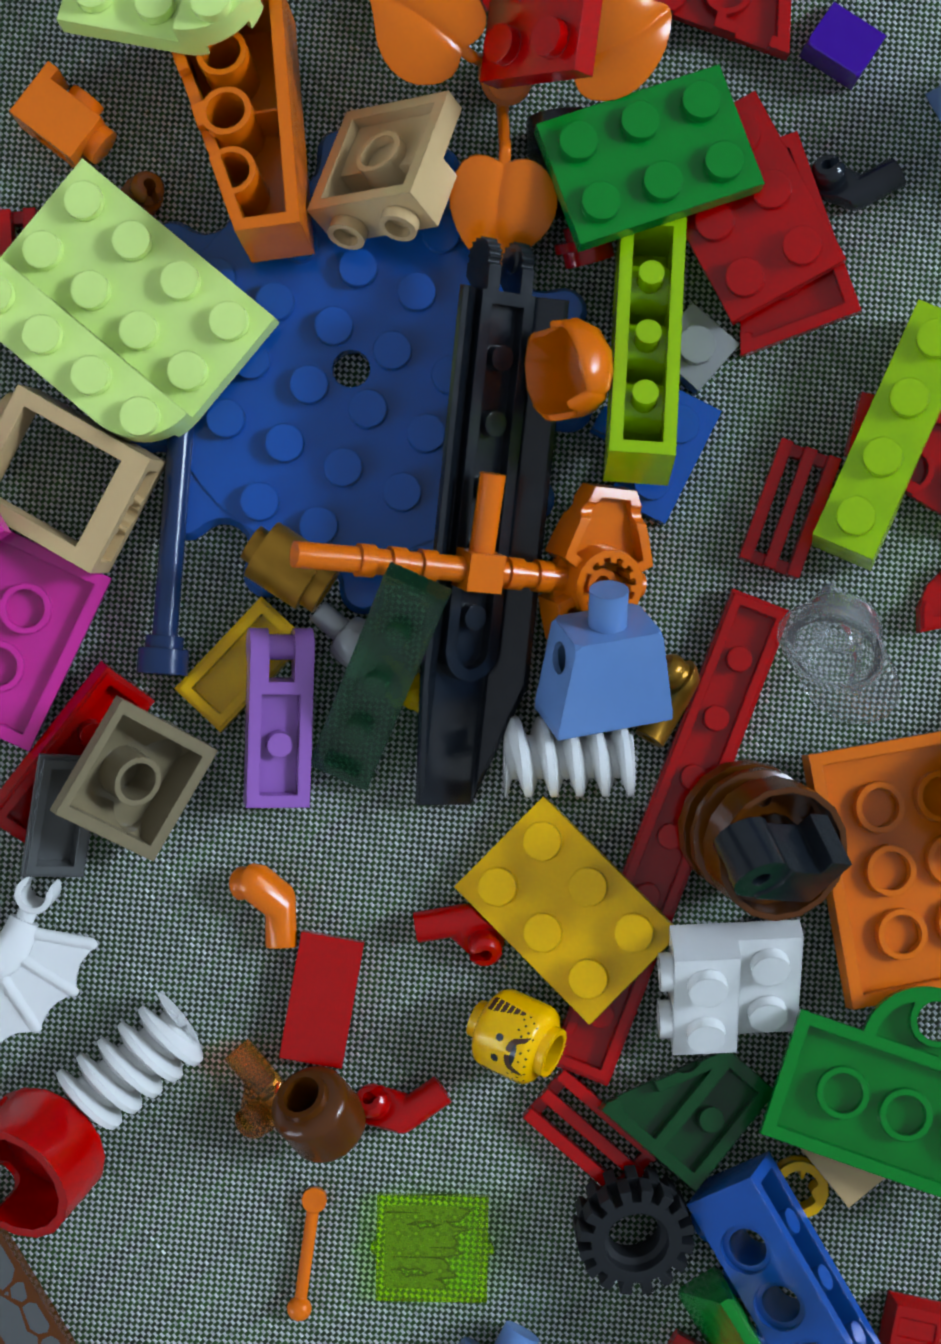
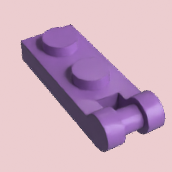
M248 628L246 634L247 677L243 803L246 808H310L315 662L313 628H292L291 634H269L268 628ZM270 660H291V677H269Z

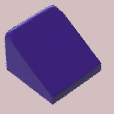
M833 2L806 41L799 57L852 90L887 35L836 2Z

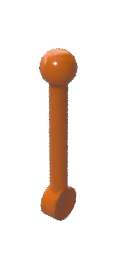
M318 1186L307 1188L301 1199L302 1206L306 1210L295 1296L287 1304L288 1316L294 1321L306 1320L312 1311V1305L307 1299L318 1216L327 1203L326 1192Z

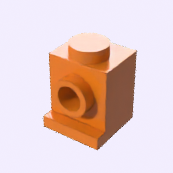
M47 61L9 112L21 129L74 168L82 158L88 163L97 164L105 158L113 147L117 133L106 126L100 116L104 111V107L89 93L75 84L67 91L69 85L60 70Z

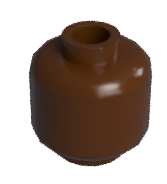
M323 1066L306 1067L292 1074L279 1087L272 1103L271 1116L276 1131L303 1159L315 1163L333 1162L345 1156L359 1142L365 1130L366 1116L359 1096L335 1070Z

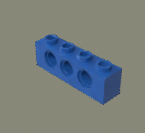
M769 1151L706 1178L687 1203V1207L691 1212L694 1229L703 1241L709 1243L723 1267L724 1278L732 1293L736 1297L741 1298L755 1322L757 1335L762 1344H881ZM746 1229L759 1234L765 1243L754 1240L747 1233ZM779 1286L789 1289L797 1298L786 1295Z

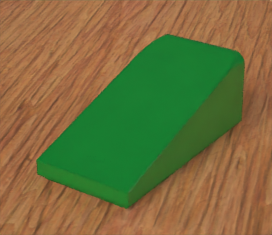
M714 1266L679 1288L678 1296L708 1344H762L750 1317L738 1297L732 1293L720 1268L716 1269Z

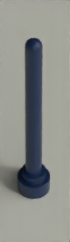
M194 426L180 437L174 435L167 438L152 635L146 634L145 647H138L137 673L188 676L190 651L183 650L184 637H178Z

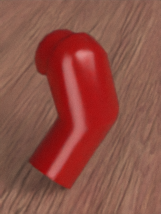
M457 904L413 912L418 943L451 938L470 954V960L476 965L490 966L500 959L502 947L504 946V937L471 904Z
M433 1076L409 1094L375 1083L362 1086L356 1093L364 1109L367 1125L398 1134L410 1132L452 1103L449 1094L436 1076Z

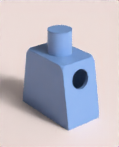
M603 580L593 583L589 587L587 611L558 615L551 622L535 698V709L558 741L673 719L662 632L640 605L628 604L629 588L621 582Z

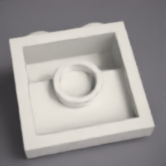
M800 919L670 925L669 952H660L657 955L660 992H668V999L657 1000L656 1010L659 1039L670 1038L672 1055L736 1053L738 1034L792 1031L799 1011L804 941Z

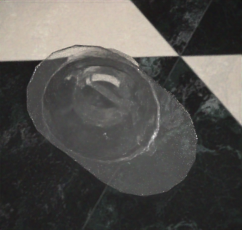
M834 583L826 584L816 597L809 600L807 604L789 610L779 622L777 638L780 646L789 659L805 692L816 707L832 718L850 724H871L886 718L897 706L901 690L897 671L883 644V626L879 615L866 600L854 594L840 592Z

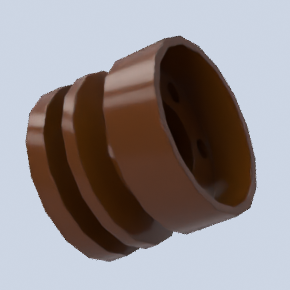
M750 759L723 763L702 776L686 796L678 820L679 845L690 868L751 916L772 921L802 916L821 904L839 882L841 875L811 902L763 900L740 896L733 890L726 866L714 849L713 842L716 836L727 826L748 817H762L766 819L767 823L798 825L809 814L828 815L846 853L847 838L846 828L832 804L814 790L799 781L793 780L776 767Z

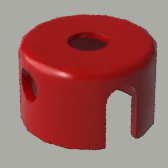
M23 1087L5 1094L0 1100V1164L10 1171L15 1180L13 1190L0 1204V1228L14 1235L38 1238L54 1233L103 1175L105 1153L99 1133L89 1118L71 1101L47 1089Z

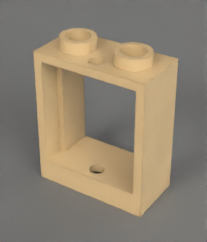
M18 384L14 392H8L0 400V482L36 413L121 462L79 541L1 497L0 514L8 527L89 573H109L164 471L166 461L132 441L128 442L112 434L93 419L37 388Z

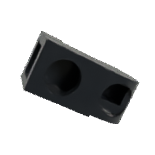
M809 814L798 825L767 823L766 819L762 817H748L727 826L716 836L713 842L717 855L722 858L726 866L728 878L735 893L740 896L754 897L755 899L811 902L852 865L828 815Z

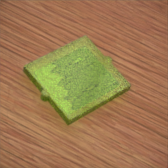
M378 1193L377 1238L370 1245V1251L376 1255L375 1301L487 1303L488 1256L494 1253V1245L491 1241H488L489 1195Z

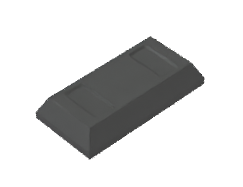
M39 753L20 870L22 877L84 876L91 831L50 811L52 804L81 755Z

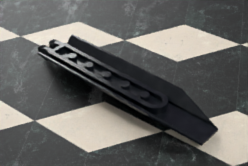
M481 236V238H476V241L473 242L470 254L468 255L469 262L467 263L466 277L470 285L460 284L433 550H437L439 554L456 555L457 547L469 548L480 471L506 475L495 552L507 557L523 558L526 562H532L535 559L542 560L556 421L545 420L534 409L526 389L524 362L527 341L530 335L534 332L550 328L552 320L567 319L569 300L532 296L535 255L533 254L534 249H531L530 245L519 242L509 243V247L505 248L506 251L502 254V257L501 243H498L497 239ZM437 580L435 583L429 584L419 684L415 804H472L504 737L509 720L514 716L528 687L538 592H532L529 588H523L520 591L502 588V594L464 591L451 585L452 581Z

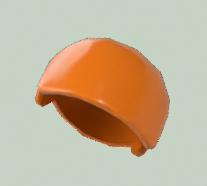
M579 318L552 320L550 328L534 332L530 335L527 341L524 362L526 389L534 409L545 420L561 421L590 415L602 405L607 398L608 391L612 388L614 368L612 350L599 328Z

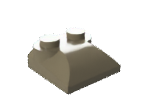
M116 695L52 804L50 811L154 862L218 750L185 732L173 723L163 720Z

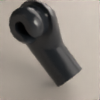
M833 154L819 157L811 167L822 200L851 211L861 210L906 185L904 173L894 158H889L862 174L847 168L844 163L839 162V157Z

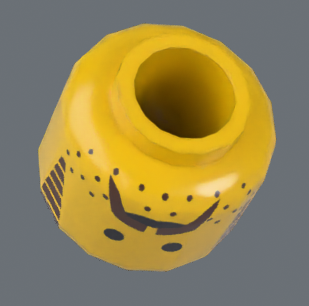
M515 989L499 991L489 1002L481 1000L473 1009L466 1029L467 1035L473 1037L471 1048L474 1060L482 1067L518 1084L532 1082L538 1076L548 1077L557 1066L567 1039L566 1031L561 1028L560 1016L551 1005Z

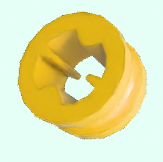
M793 1155L781 1159L777 1166L784 1178L796 1171L801 1179H804L806 1173L811 1174L815 1178L808 1184L811 1196L799 1203L808 1218L816 1215L825 1206L829 1196L828 1182L805 1156Z

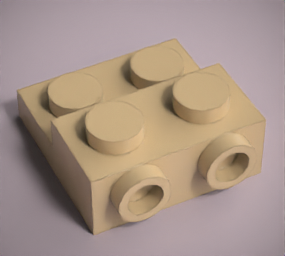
M447 90L346 112L307 208V212L327 233L333 243L345 249L358 250L364 246L367 238L386 235L391 239L407 242L416 237L418 230L439 226L457 177L456 173L444 159L462 107L451 92Z

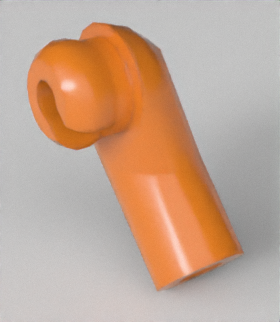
M252 863L248 866L236 868L229 879L230 892L237 900L245 899L265 915L266 948L297 947L296 895L291 885L265 865Z

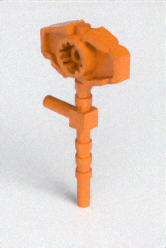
M480 471L470 545L469 548L457 547L456 555L439 554L437 550L418 549L415 552L409 551L406 547L388 546L386 549L378 548L375 544L364 543L349 546L293 541L289 556L292 568L353 573L356 577L367 578L383 575L386 579L402 581L406 578H414L417 582L435 583L437 580L452 581L451 585L467 592L502 594V588L519 591L523 588H529L532 592H542V594L538 595L544 634L547 640L551 622L558 615L588 610L589 587L595 582L613 580L625 584L629 588L628 604L638 605L640 597L644 595L647 587L646 576L642 572L653 567L647 525L641 516L642 506L638 492L621 486L584 482L575 493L571 507L564 511L545 548V551L553 557V561L535 559L532 562H526L523 558L507 557L495 552L506 475Z

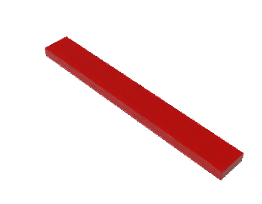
M731 589L698 672L700 677L699 685L680 718L621 870L671 922L692 871L679 845L678 820L685 798L702 776L723 763L735 760L792 613L790 610L736 589ZM657 958L590 1025L570 1005L568 1006L561 1024V1028L566 1031L567 1039L557 1067L605 1086L609 1085Z

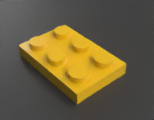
M544 796L454 886L589 1025L657 958L658 953L663 952L669 946V927L674 925Z

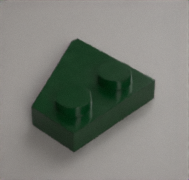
M715 1053L705 1055L608 1098L600 1104L598 1109L689 1189L696 1192L768 1103L773 1088L733 1053Z

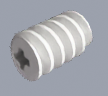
M541 716L535 718L530 735H526L519 717L510 718L503 737V786L505 798L508 795L513 780L519 781L525 798H532L538 779H544L551 797H558L564 779H570L576 797L584 796L589 779L596 780L602 797H609L615 779L622 780L628 797L634 796L636 772L633 734H629L627 728L609 731L606 734L598 733L558 741L552 735L551 730Z
M160 992L158 997L164 1012L158 1016L144 1005L137 1010L143 1025L140 1031H137L124 1021L117 1025L123 1042L122 1045L117 1047L104 1037L96 1041L102 1056V1060L99 1063L83 1052L76 1057L82 1073L81 1077L77 1079L63 1068L55 1073L60 1086L70 1101L90 1121L97 1123L105 1129L114 1130L122 1123L121 1110L129 1114H135L142 1108L140 1093L150 1098L157 1097L163 1091L161 1077L170 1082L179 1080L183 1076V1067L180 1060L191 1066H197L203 1060V1051L192 1025L181 1010L166 995Z

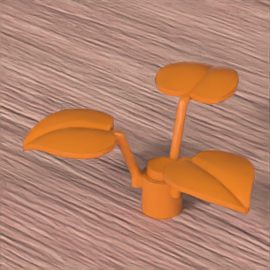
M370 0L377 45L384 61L398 77L416 85L439 84L454 75L462 57L466 61L478 66L477 75L478 81H480L483 53H478L469 47L482 35L486 26V13L480 0ZM603 0L593 77L574 79L578 91L584 97L596 101L617 100L638 89L648 79L660 62L669 39L672 14L668 5L655 0ZM479 82L486 97L496 104L499 158L497 160L483 154L470 155L465 158L455 171L457 177L449 196V205L456 229L469 250L472 248L476 238H481V236L497 239V242L501 243L500 248L503 250L501 256L503 257L502 254L505 253V248L509 247V243H525L531 247L544 236L555 218L557 194L550 175L541 164L527 158L511 161L509 106L521 102L528 95L531 85L496 89Z

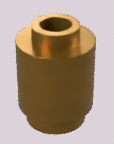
M280 522L276 523L270 531L260 526L252 535L240 556L241 559L249 563L244 576L294 609L301 605L313 613L333 586L340 572L292 568L289 556L293 541H309Z

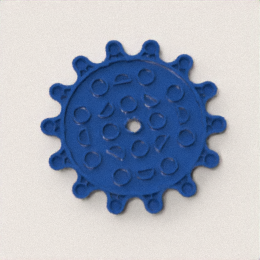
M339 130L329 132L318 145L316 171L309 180L310 201ZM447 149L444 159L455 172L459 166V160L453 152ZM449 199L439 226L418 230L416 237L411 241H397L385 235L367 238L362 248L349 250L333 243L327 233L312 217L315 254L255 263L250 261L234 231L231 220L217 232L206 234L197 232L179 221L163 223L167 229L261 305L279 322V325L194 425L185 541L197 540L212 528L220 525H231L240 529L249 541L260 526L270 531L276 523L280 522L309 542L355 546L357 543L375 544L378 548L386 549L388 546L406 547L409 551L415 552L418 549L433 550L460 284L470 285L466 277L470 250L464 244L456 229L450 210ZM558 288L550 291H537L533 289L532 296L569 300L567 319L579 318L585 321L587 316L586 303L583 297L575 290ZM358 353L362 355L370 365V372L366 381L356 387H346L337 382L334 377L335 362H338L341 357L348 354ZM592 413L584 417L556 421V431L564 433L576 432L589 422ZM167 439L145 443L133 442L151 453H166ZM551 485L549 487L546 517L551 513L555 500ZM247 562L245 564L244 572L249 564ZM348 572L339 573L337 578L339 580L341 598L349 610L356 614L366 615L374 613L382 607L387 597V579L383 575L367 578L356 577L353 573ZM244 576L245 584L255 595L264 598L276 597Z

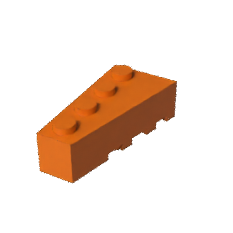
M261 0L264 8L253 29L245 24L243 28L226 40L209 45L210 54L185 55L171 52L187 92L197 127L205 143L209 160L234 231L252 263L315 254L312 216L307 212L310 203L296 22L287 0Z

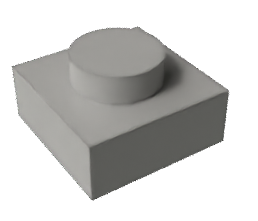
M693 302L684 311L682 316L680 382L696 395L738 348L740 343Z

